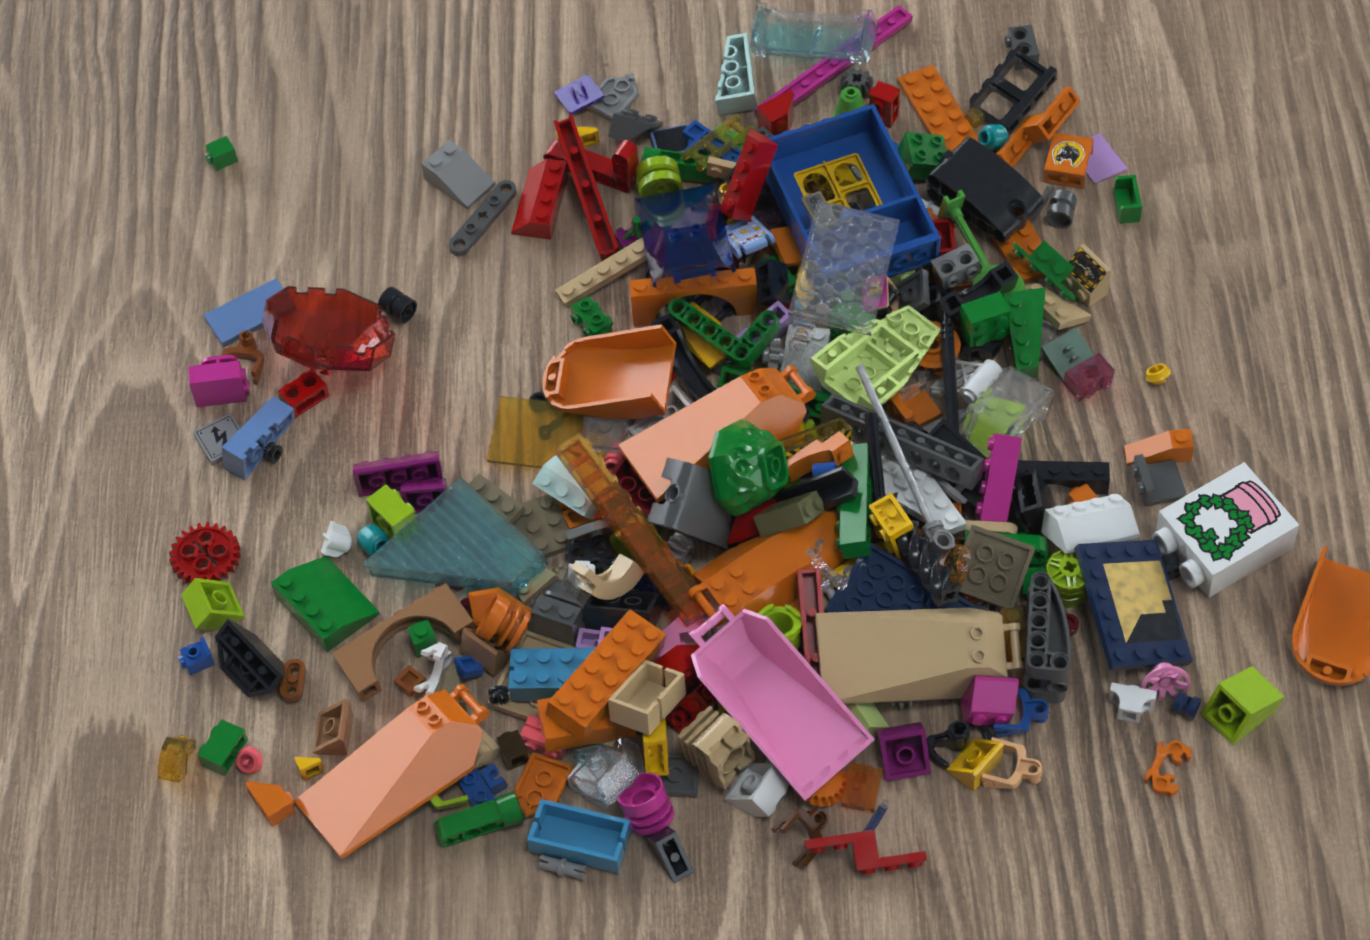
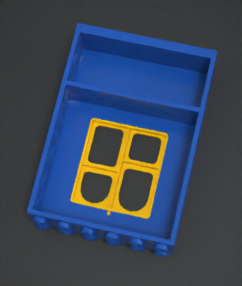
M874 104L862 106L854 111L844 112L832 118H825L810 125L806 124L800 128L767 137L778 144L766 176V181L787 226L790 228L822 300L862 287V282L885 275L891 278L930 265L931 260L940 256L941 237ZM852 164L857 167L863 179L842 187L838 184L834 173L838 166ZM811 174H819L827 179L835 198L826 202L830 208L840 207L845 216L836 219L838 227L821 234L817 232L801 203V198L808 196L803 187V181ZM860 189H868L876 207L853 214L845 195Z

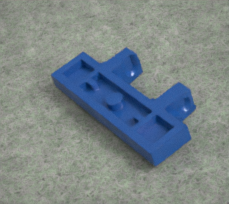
M694 120L682 131V137L688 140V146L685 148L686 153L698 154L699 151L701 153L705 151L716 158L737 163L741 150L698 121Z

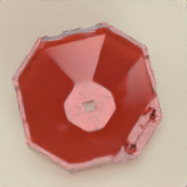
M287 286L266 300L262 324L275 352L302 366L318 371L322 375L338 372H364L373 370L391 357L396 334L393 330H389L390 323L386 315H381L382 308L380 304L343 288H336L335 294L325 293V288L308 287L307 292H296V286Z

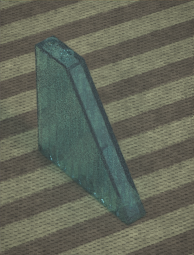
M461 477L363 563L372 577L441 585L446 583L450 586L476 589L500 587L504 591L517 593L520 589L526 587L529 581L541 573L549 564L542 551Z

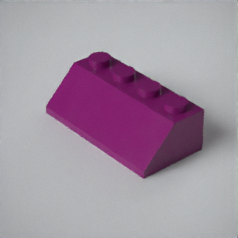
M426 451L420 454H407L401 457L383 458L381 460L363 461L353 464V476L359 497L372 495L384 485H387L391 490L400 491L403 481L413 479L426 480L435 477L443 478L439 451Z

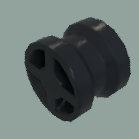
M1176 554L1162 556L1169 581L1180 577L1178 556Z

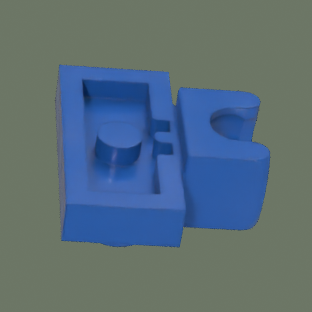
M490 764L480 772L478 769H474L458 780L473 806L496 799L494 795L508 786L503 777L494 779L500 773L495 764Z

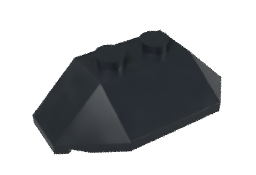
M231 619L226 620L215 635L216 643H218L221 669L248 697L272 694L285 677L284 663L257 635Z

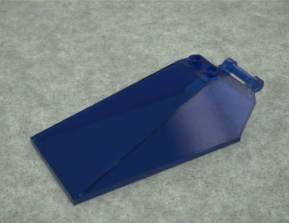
M715 183L635 199L638 217L641 218L640 227L653 287H657L656 282L673 276L674 284L681 283L680 280L706 275H710V277L716 276L715 268L718 267L731 268L732 272H736L723 215L720 211L721 207Z

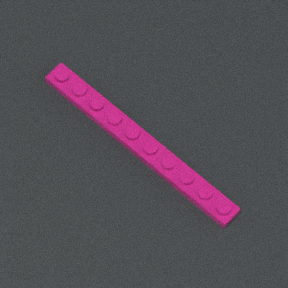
M898 5L760 105L792 90L795 106L912 22L913 15ZM758 106L754 108V112L757 116Z

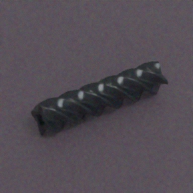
M896 492V493L893 494L894 497L896 498V500H897L898 492ZM900 505L905 513L908 514V506ZM911 520L914 529L895 539L902 556L909 562L913 572L920 578L923 587L931 594L937 607L948 602H957L959 600L958 592L961 590L962 584L950 580L951 568L943 567L939 564L940 552L929 549L930 538L918 534L919 522Z

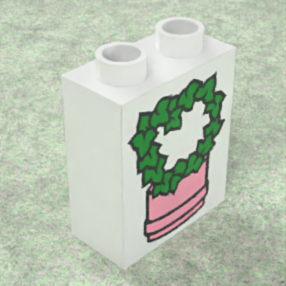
M1244 462L1160 510L1152 539L1157 540L1162 555L1176 554L1178 556L1179 572L1184 582L1191 588L1199 586L1209 598L1293 549L1299 524Z

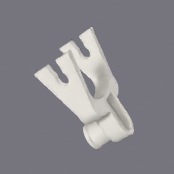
M440 642L421 650V655L428 657L429 661H434L435 663L429 680L414 686L413 691L421 693L428 689L425 695L435 693L440 684L444 670L449 667L453 658V652L448 650V645Z

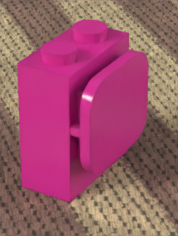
M236 356L206 357L201 361V365L188 366L189 385L196 407L247 401V393H250L249 380H247L245 368H241L240 361Z

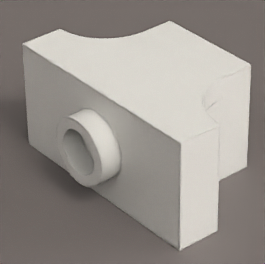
M1112 682L1108 701L1116 705L1118 709L1117 719L1139 723L1143 712L1154 710L1157 691L1143 689L1136 685L1128 686Z

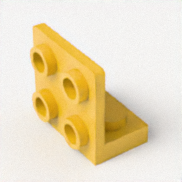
M890 493L869 505L871 515L868 517L874 526L873 530L878 539L882 538L885 542L883 544L889 554L893 553L897 559H900L901 555L895 539L914 529V526L894 495Z

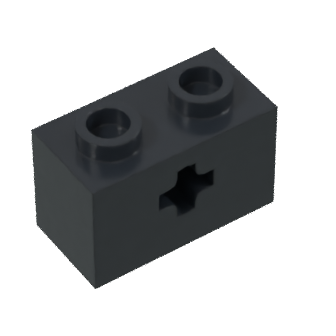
M770 258L754 265L759 304L771 307L778 300L783 306L791 303L786 263Z

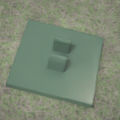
M1077 328L1068 331L1041 347L1063 383L1099 363Z

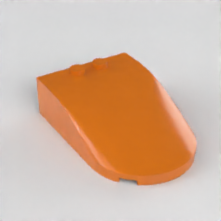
M662 324L587 336L563 347L565 350L556 358L553 356L545 369L542 382L544 395L556 409L562 412L614 419H635L666 415L676 342Z
M1323 546L1294 625L1292 650L1299 666L1313 679L1328 685L1347 686L1358 683L1370 676V573L1326 559L1328 547Z

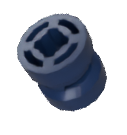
M1179 690L1171 711L1177 714L1183 713L1187 718L1193 720L1199 709L1201 698L1196 696L1190 697L1186 692Z

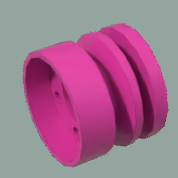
M649 772L639 773L625 780L618 788L616 793L617 801L624 813L625 819L630 820L631 831L635 834L651 835L667 827L673 820L675 814L673 805L667 795L662 779L657 774Z

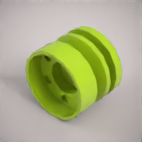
M1060 550L1054 553L1048 559L1046 573L1051 577L1057 588L1064 608L1077 607L1088 599V594L1076 552L1066 554Z

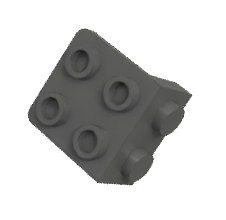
M1143 454L1134 456L1131 474L1136 479L1137 491L1139 496L1142 497L1144 506L1181 499L1186 496V490L1174 460L1147 465Z

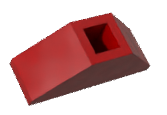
M701 682L666 716V720L680 733L696 719L701 711L711 706L717 699Z

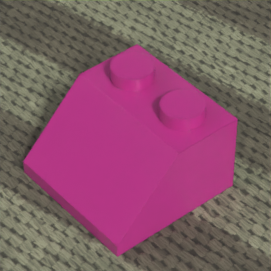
M974 676L960 699L963 721L973 725L1009 724L1015 714L1018 678Z

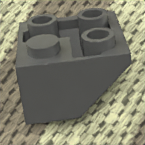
M634 109L621 110V112L613 114L608 136L622 141H633L662 126L663 122L657 120V116L639 115V111Z

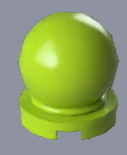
M770 604L762 608L758 614L769 617L798 651L802 627L800 613L785 604V607H774V604Z

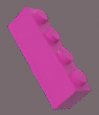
M993 433V436L988 438L987 450H990L989 459L985 458L983 472H986L985 481L981 480L979 493L982 494L981 502H977L975 510L978 520L1007 522L1022 438Z

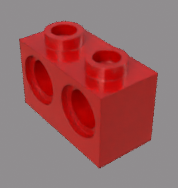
M310 369L300 374L298 378L289 384L283 385L278 390L280 401L294 408L295 418L329 397L327 384L313 369Z

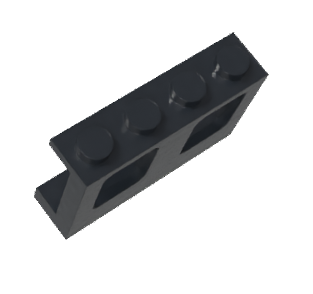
M1018 45L1014 50L1009 51L1003 64H999L995 68L990 79L987 78L983 82L981 90L971 96L969 100L970 112L988 124L1003 125L1010 136L1057 80V69L1052 66L1048 69L1022 53V46ZM1016 63H1020L1038 76L1027 90H1021L1004 78ZM991 92H996L1013 104V107L1002 119L995 118L980 107Z

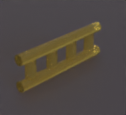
M734 114L681 153V157L683 160H687L690 157L698 162L696 169L701 172L707 167L709 156L720 158L743 141L750 129L755 130L752 125L744 128L738 123L740 121L739 115ZM731 127L739 134L731 138L725 131ZM718 137L725 144L718 148L711 141ZM705 147L712 154L705 158L698 151Z

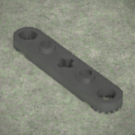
M504 180L499 182L451 238L449 247L452 254L455 256L466 255L505 210L509 202L516 196V186L512 181ZM505 187L511 188V191L508 193L501 192ZM459 242L460 244L462 243L465 245L462 248L455 247V245H457V243L459 244Z

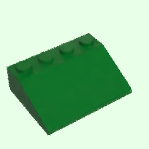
M328 556L288 569L271 581L276 598L326 652L332 650L380 615V612Z

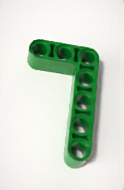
M681 298L673 299L668 305L670 314L678 324L741 368L750 367L781 329V323L776 314L771 310H766L756 318L739 339ZM684 308L682 312L676 313L678 309ZM699 319L698 323L692 324L694 320ZM768 321H774L771 325L766 326V323ZM715 330L714 334L707 336L710 331ZM755 337H760L758 341L752 342ZM726 342H731L729 346L723 347ZM742 353H747L744 358H739Z

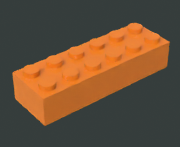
M629 610L548 701L546 716L583 741L609 711L608 699L645 660L652 662L664 648L666 633L632 610Z

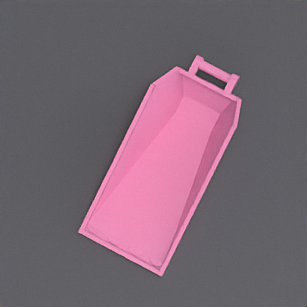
M722 604L718 607L719 610L697 630L693 629L688 633L700 647L691 655L697 676L732 718L741 724L742 729L750 736L752 741L806 801L875 739L769 617L747 609H743L737 616H734ZM724 617L727 618L729 622L707 642L701 638Z

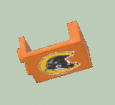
M1055 133L1052 137L1044 168V183L1084 189L1090 154L1093 155L1094 138Z

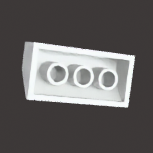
M1118 494L1092 498L1091 500L1074 502L1073 504L1063 506L1059 505L1044 511L1041 533L1066 554L1075 552L1077 544L1121 542L1136 539L1140 536L1131 505Z

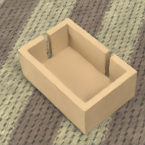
M645 660L608 699L610 721L650 735L660 724V720H664L686 695L684 673L666 668L664 670L666 687H664L663 666Z

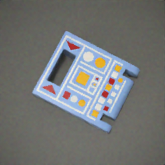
M753 215L750 221L739 220L716 230L717 238L737 258L742 257L740 248L747 255L767 247L768 243L771 245L775 243L773 234Z

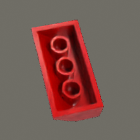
M750 129L720 208V211L731 219L750 221L778 144L754 129Z
M546 159L529 169L511 231L512 235L552 239L569 177L567 161Z

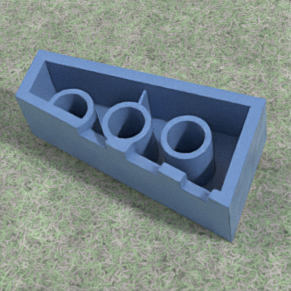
M274 396L268 402H265L261 409L221 447L224 468L241 479L246 480L264 458L263 453L266 450L267 444L270 442L276 443L295 420L294 408Z

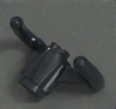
M962 720L954 721L945 732L930 735L926 738L930 759L941 768L947 769L949 767L948 761L941 758L936 753L934 747L948 745L953 750H964L969 745L970 732L973 727H978L981 730L985 740H991L992 734L989 727L984 724H969Z

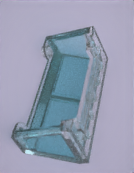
M756 3L749 45L754 55L758 57L774 55L846 60L855 64L868 62L879 26L872 10L862 9L860 16L855 12L854 16L785 12L779 11L778 7H774L773 10L767 9L766 3Z

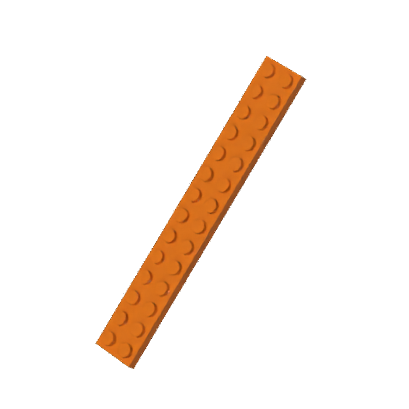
M934 65L897 77V83L928 134L944 135L947 150L953 151L967 137H971L979 142L978 136ZM1028 218L1026 226L1021 230H1017L1006 242L1001 243L992 238L1004 260L1008 261L1011 267L1023 278L1024 284L1046 276L1041 271L1036 273L1028 265L1031 262L1026 257L1021 259L1013 252L1015 247L1012 244L1014 242L1029 255L1042 242Z

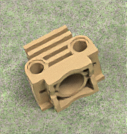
M711 706L701 711L696 719L688 727H685L678 736L685 760L687 762L691 761L692 766H697L700 774L719 791L721 789L725 790L733 782L737 775L736 769L741 771L749 767L756 760L755 753L750 745V736L742 730L741 724L726 713L720 715L718 711L714 712Z

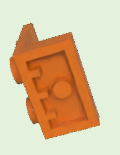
M919 383L900 393L897 392L884 403V406L893 418L903 424L915 421L922 426L941 416V411Z

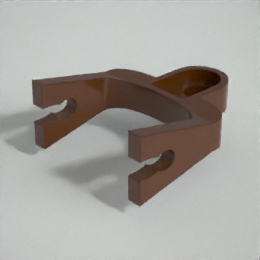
M795 809L771 828V831L773 833H778L779 831L786 833L793 823L799 820L806 829L810 839L822 838L820 831L828 823V814L823 809H813L811 811ZM810 849L806 850L792 864L794 866H799L800 864L808 866L817 853L811 854Z

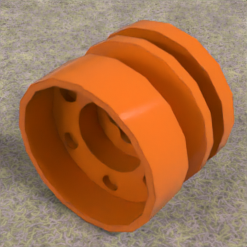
M497 594L481 619L475 635L486 641H490L495 634L498 635L496 646L499 648L506 640L507 642L503 650L510 653L511 649L520 642L526 632L531 612L525 610L521 617H519L522 607L518 605L511 613L508 611L511 600Z

